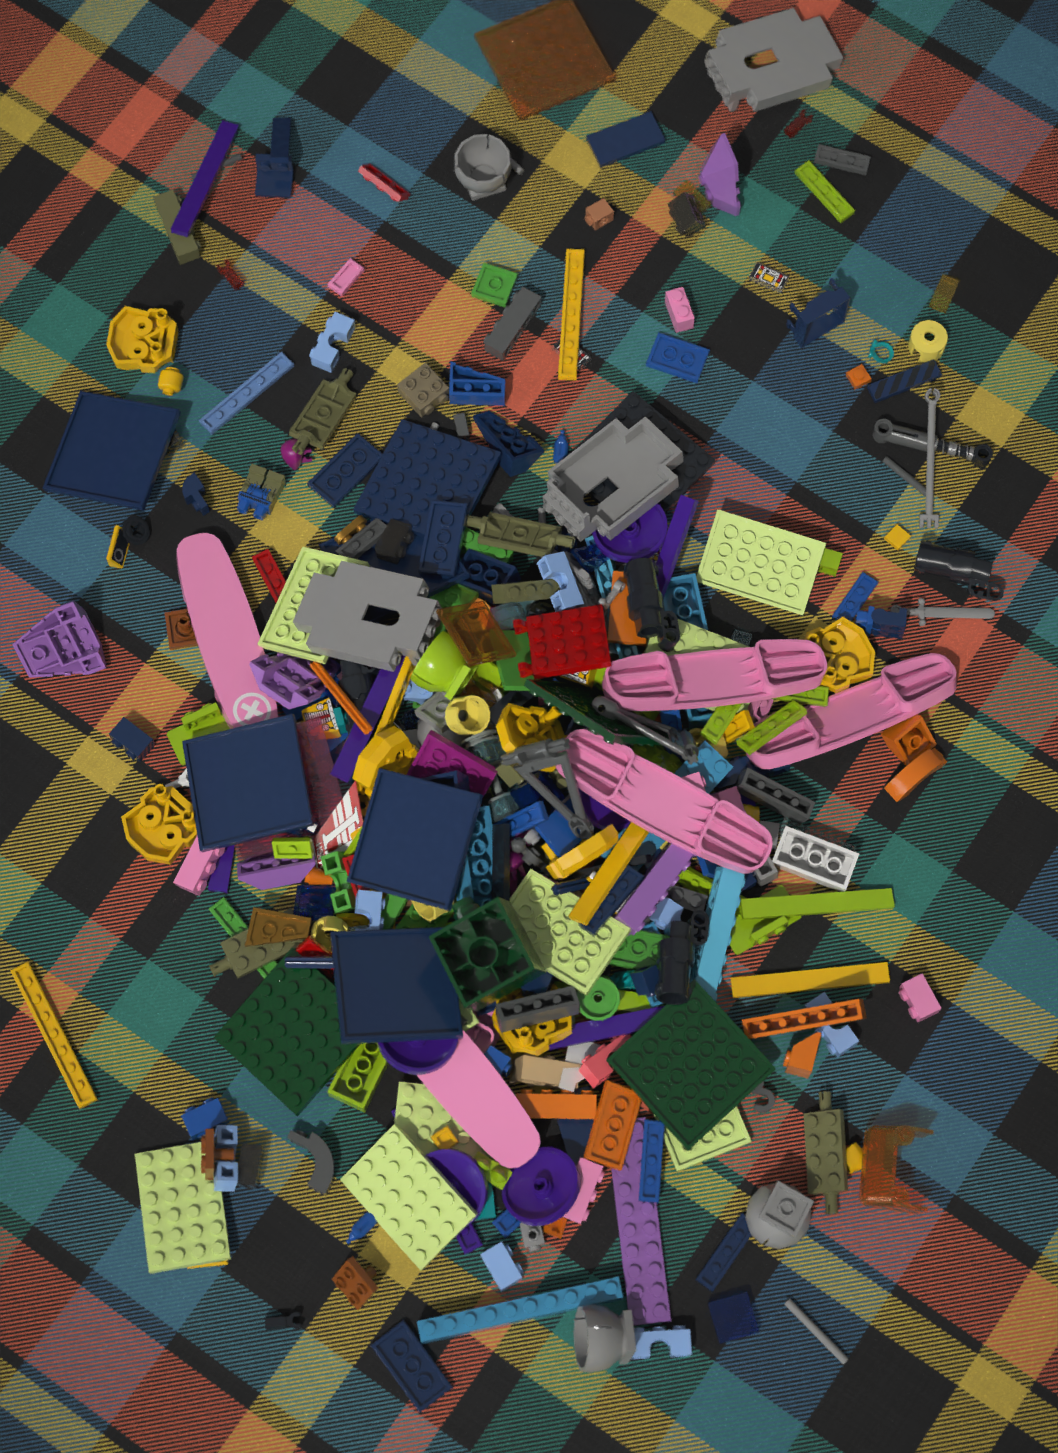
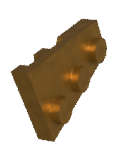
M253 907L245 947L306 939L309 935L312 918Z

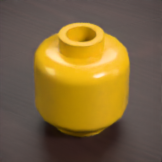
M166 367V369L160 372L158 388L163 391V394L173 396L174 393L181 391L184 378L180 370L174 367Z

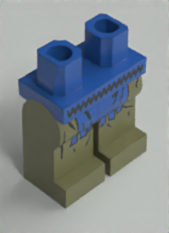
M251 464L246 481L238 494V512L247 514L249 508L255 509L253 516L263 521L267 514H271L286 484L285 476L271 470L267 472V469Z

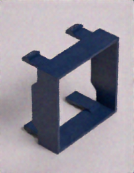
M832 278L829 284L834 291L827 290L806 304L805 310L799 312L796 306L790 303V311L795 313L797 321L796 326H794L788 319L786 325L794 333L793 338L801 349L845 322L850 296L843 287L839 288L836 285V281ZM831 310L834 311L833 313H831V314H829V315L826 314V313H828V312L831 311Z

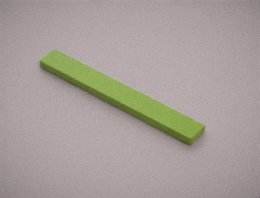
M892 888L741 899L740 901L742 920L782 917L783 915L789 917L883 910L895 907Z

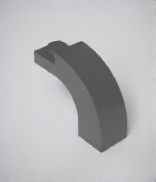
M290 1130L287 1139L308 1150L315 1159V1169L307 1184L308 1187L327 1196L335 1176V1164L328 1146L313 1132L309 1139H307V1134L299 1130L296 1133Z

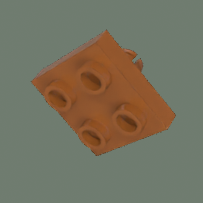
M188 609L165 612L170 650L198 646Z
M206 1129L205 1136H201V1154H205L201 1155V1174H205V1180H213L214 1163L220 1160L234 1161V1147L216 1148L214 1146V1129Z
M353 1256L344 1263L332 1278L336 1287L348 1298L349 1303L357 1311L379 1289L372 1280L377 1276L376 1270L372 1266L363 1269Z

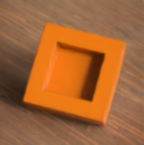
M862 364L846 372V377L855 390L871 382L872 378Z
M561 1217L553 1223L544 1225L542 1232L561 1239L567 1219Z

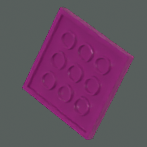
M430 730L406 775L424 778L457 770L469 776V791L481 794L484 797L498 771L495 770L496 767L435 731Z

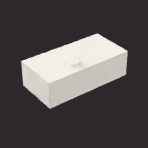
M785 826L772 862L776 868L839 892H845L859 853Z

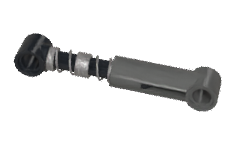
M880 419L876 422L872 435L876 442H890L927 452L928 433L892 424L887 419ZM884 429L886 433H881L879 430ZM935 435V452L941 451L943 454L947 453L950 456L964 457L966 460L971 461L975 467L981 469L989 465L993 456L990 446L986 444L975 447L962 446L960 443L946 442L944 439L938 440V435ZM982 454L986 458H980L978 455Z

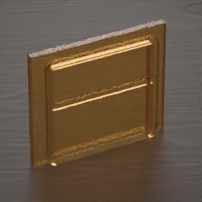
M484 601L437 609L436 613L468 666L512 658L517 655Z

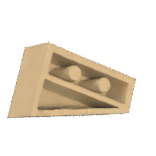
M524 1053L523 1056L511 1061L513 1068L510 1072L509 1085L521 1082L527 1083L529 1087L540 1085L546 1086L549 1089L565 1090L559 1088L563 1068L580 1067V1064L565 1062V1059L558 1061L552 1056L539 1058L535 1055ZM579 1082L576 1083L575 1089L578 1088Z

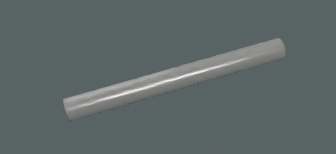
M791 1299L784 1304L842 1364L849 1359Z

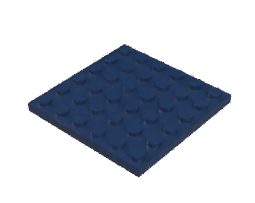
M402 419L353 511L355 514L372 520L378 518L387 525L424 537L431 500L468 503V514L471 515L502 454L499 451Z

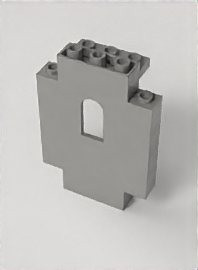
M791 8L719 30L716 39L717 48L708 50L705 66L709 77H712L715 83L716 90L720 92L723 102L730 112L737 110L740 100L747 98V103L756 112L828 89L833 79L829 71L840 68L843 56L820 16L801 21L795 9ZM771 49L778 60L776 63L757 69H751L744 63L746 57Z
M644 417L630 429H627L615 418L548 470V490L542 496L543 508L548 514L552 513L558 524L564 525L571 536H575L580 542L595 530H598L603 537L606 536L609 540H612L679 487L678 476L672 470L683 462V452L648 418ZM607 478L619 488L597 506L590 507L583 502L584 496Z
M341 561L334 577L314 572L293 623L298 631L310 633L306 645L313 653L394 672L396 666L401 661V655L407 656L414 666L417 665L426 649L434 640L436 628L441 622L443 609L437 600L426 598L429 588L422 578ZM369 605L394 610L400 614L398 622L392 626L363 620Z

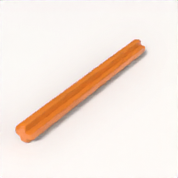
M314 661L310 663L311 669L364 734H369L373 727L321 663Z

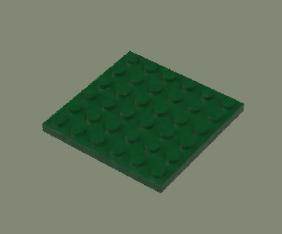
M527 679L524 684L530 690V694L542 697L544 703L553 707L556 706L561 714L570 715L574 718L573 721L575 723L587 726L589 732L604 737L603 740L609 744L614 745V743L624 745L627 743L633 746L634 744L641 746L647 744L663 747L660 743L619 720H612L600 715L593 708L591 702L598 696H604V693L594 687L591 689L578 683ZM643 725L670 740L667 733Z
M292 947L213 1038L296 1116H299L361 1043L341 1044L335 985L316 968L285 967L286 956H301Z
M695 979L690 983L692 995L687 1003L682 1005H665L606 1060L687 1151L776 1070L771 1062Z

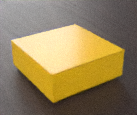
M897 524L884 537V540L899 551L911 538V535Z
M448 1126L430 1137L438 1150L452 1148L459 1143Z

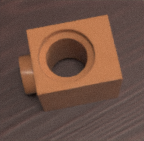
M604 198L586 208L585 220L589 226L592 225L594 230L613 221L614 211Z

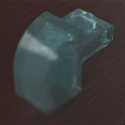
M517 602L505 603L490 609L498 630L514 628L513 620L515 619L527 621L523 606Z

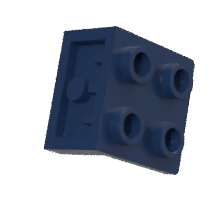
M256 154L257 176L255 196L290 198L294 167L292 155H289L288 163H270V154Z

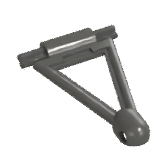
M598 696L591 702L593 708L600 715L612 720H619L681 755L690 765L693 762H698L699 749L693 735L686 728L683 727L682 730H677L674 727L619 708L616 702L604 696ZM643 725L667 733L670 740Z
M568 738L554 741L552 739H545L517 747L514 752L501 755L502 765L507 766L518 763L513 768L569 821V827L575 836L581 839H589L593 836L594 826L585 814L568 752L563 751L570 748ZM561 764L575 814L531 772Z

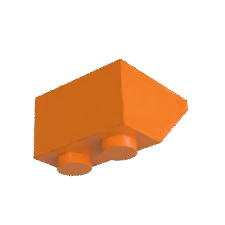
M918 714L887 728L881 733L887 747L905 766L928 749H932L937 745L923 717Z
M820 1032L795 1044L791 1051L787 1050L783 1066L786 1067L785 1073L809 1078L821 1037Z

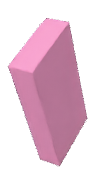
M350 258L331 279L328 287L340 296H343L365 271L364 267Z

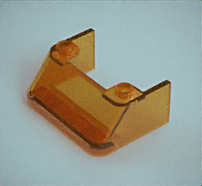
M873 1125L866 1129L864 1133L859 1199L864 1206L909 1214H919L928 1211V1207L909 1204L907 1189L895 1185L898 1145H910L914 1137L924 1138L933 1135L934 1130L907 1125Z

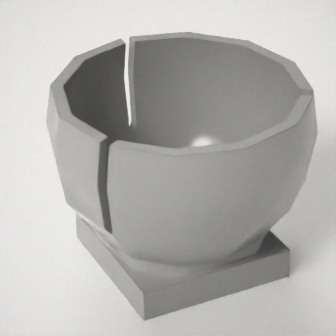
M487 134L473 135L461 142L454 155L455 174L464 188L468 189L472 201L506 191L505 182L511 172V155L502 140L489 135V147Z
M436 692L415 710L416 716L420 718L418 720L417 732L420 747L430 730L435 731L460 746L464 739L472 736L458 735L447 726L445 710L448 703L452 700L445 697L446 692ZM461 710L458 713L459 720H466L467 714L465 711Z
M779 1181L761 1186L748 1201L745 1219L749 1232L760 1244L764 1243L763 1246L782 1249L796 1245L808 1232L812 1215L810 1208L814 1201L804 1196L795 1186Z
M590 1304L577 1308L574 1320V1350L577 1365L581 1372L592 1373L606 1370L618 1360L619 1364H628L636 1352L632 1310H623L621 1315H617L607 1307Z

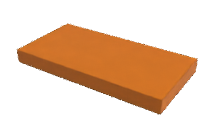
M613 571L611 590L617 580L624 582L626 586L610 604L608 643L646 646V638L637 636L635 622L628 615L626 601L629 595L627 580L624 578L622 571Z
M609 1080L605 1081L583 1156L584 1159L617 1171H622L641 1104V1099L632 1089Z

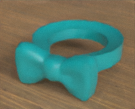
M874 340L867 357H873L877 362L885 364L892 360L894 350L890 344ZM885 347L889 351V357L887 359L879 358L874 351L875 348Z

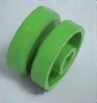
M601 974L587 996L576 989L579 1010L586 1018L594 1021L605 1020L617 1011L620 1003V994L615 983L608 976ZM597 994H599L602 997L599 998V1001H595L594 996Z

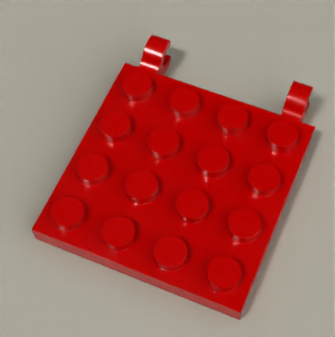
M602 604L526 617L527 621L522 619L513 620L515 634L519 635L528 632L532 664L526 662L518 663L520 678L533 675L535 680L612 667Z

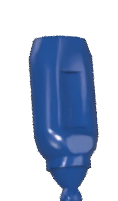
M564 430L560 431L561 434L554 443L553 461L556 464L568 456L569 444L564 435Z
M366 1212L352 1226L349 1239L346 1242L350 1244L351 1241L364 1237L377 1224L375 1216L372 1213Z

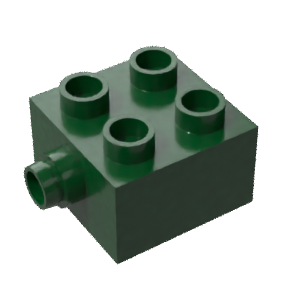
M471 896L457 901L452 905L455 913L453 916L455 922L428 936L465 1009L479 1011L547 973L511 902L500 897L481 907L478 903H475Z

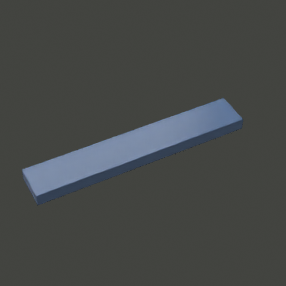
M280 352L203 416L199 423L213 435L294 367V363Z

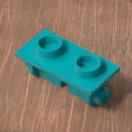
M635 970L614 972L610 977L618 990L635 989L630 973Z

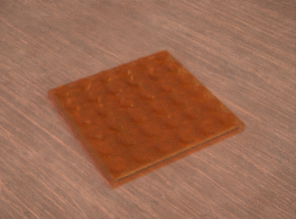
M572 0L551 1L474 33V38L519 121L615 81L612 70Z

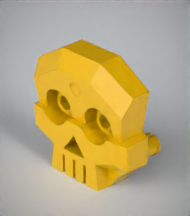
M124 306L110 322L106 344L116 368L123 370L141 369L143 373H156L164 364L168 362L174 363L178 339L177 324L168 316L167 311L163 308H149L148 311Z
M841 617L824 629L818 627L806 633L804 640L812 641L820 646L827 661V670L819 686L829 687V690L836 694L848 689L850 684L872 677L875 650L863 628ZM830 641H834L836 645H831ZM846 665L849 669L845 670L842 666Z
M508 703L502 710L496 725L502 749L506 753L514 752L517 747L545 739H552L554 741L566 738L568 735L564 736L561 723L557 720L561 715L558 711L559 708L552 706L547 712L541 707L530 706L525 708ZM552 766L538 771L553 772L556 767Z
M392 726L375 734L359 754L352 779L366 788L364 793L370 799L379 768L406 775L419 749L416 745L410 743L409 738L401 729Z
M157 784L140 798L141 803L121 818L126 839L134 849L147 861L171 865L184 847H190L197 837L193 805L173 786L164 787L163 784ZM174 811L177 815L171 816V812ZM149 815H154L153 819L148 820L147 817ZM169 834H174L172 839H168Z
M613 824L597 834H593L591 838L583 839L580 845L560 858L545 843L541 848L550 860V864L546 866V869L554 880H563L612 848L618 842V832Z
M553 984L550 991L557 990L558 987ZM518 988L496 1001V1004L524 998L522 996V989ZM496 1007L492 1015L494 1028L513 1054L515 1052H525L537 1057L549 1050V1045L561 1041L572 1034L571 1016L501 1033L496 1018ZM543 1025L547 1027L544 1030L540 1029Z

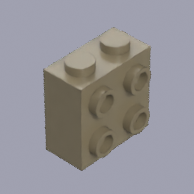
M426 363L397 384L398 393L421 418L432 413L437 405L445 403L449 398V387Z

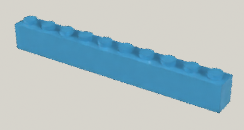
M619 1277L425 1319L417 1321L421 1343L425 1344L577 1310L580 1306L622 1300L623 1295Z

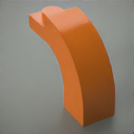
M935 748L932 750L928 749L900 771L884 789L898 802L907 797L926 777L942 768L947 761Z

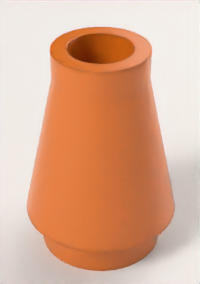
M313 867L304 879V882L309 883V885H332L333 881L330 876H325L324 870Z

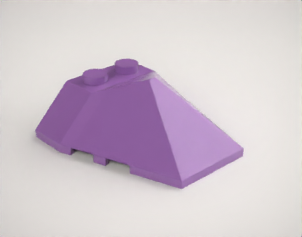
M723 133L711 147L698 178L701 186L704 185L706 189V199L711 201L713 207L738 216L740 213V201L737 197V194H740V190L736 188V182L739 181L738 162L726 134Z
M74 600L53 609L12 644L29 678L51 677L63 674L65 676H71V674L89 675L107 667L102 643L86 611Z
M277 652V656L269 657L268 654L262 655L250 661L249 664L259 689L287 709L311 703L320 698L327 688L311 669L310 663L313 661ZM330 657L326 664H322L332 678L335 677L341 668V665Z

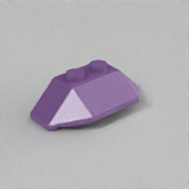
M273 850L255 853L243 862L237 863L238 880L260 890L300 883L316 865L315 853L312 859H274Z

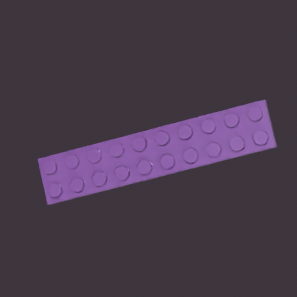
M646 1117L636 1118L622 1171L611 1168L628 1310H632L633 1326L671 1322L657 1204L638 1201L644 1120H646Z

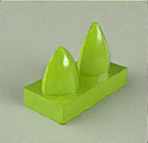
M309 836L303 838H273L272 840L274 859H312L314 856L313 841Z
M478 1151L474 1159L479 1167L482 1168L487 1182L503 1190L513 1172Z

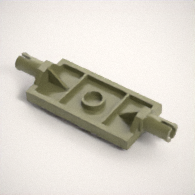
M344 368L339 377L334 381L322 380L289 431V436L298 439L292 447L295 453L303 454L308 444L323 450L356 399V393L347 388V383L353 377L351 370H348L346 373L347 368Z
M492 512L489 513L488 517L467 515L465 526L480 529L478 544L540 557L552 554L557 545L573 548L575 544V536L561 534L562 530L559 526Z
M291 908L282 912L295 915ZM316 913L308 917L312 918L310 928L318 920ZM247 929L221 942L225 958L209 965L214 977L228 969H233L237 979L285 956L292 947L296 949L305 939L245 947Z
M826 1091L818 1093L820 1110L803 1114L808 1194H823L825 1196V1214L832 1215L839 1213L837 1196L840 1192L848 1191L844 1113L842 1109L832 1110L831 1092Z

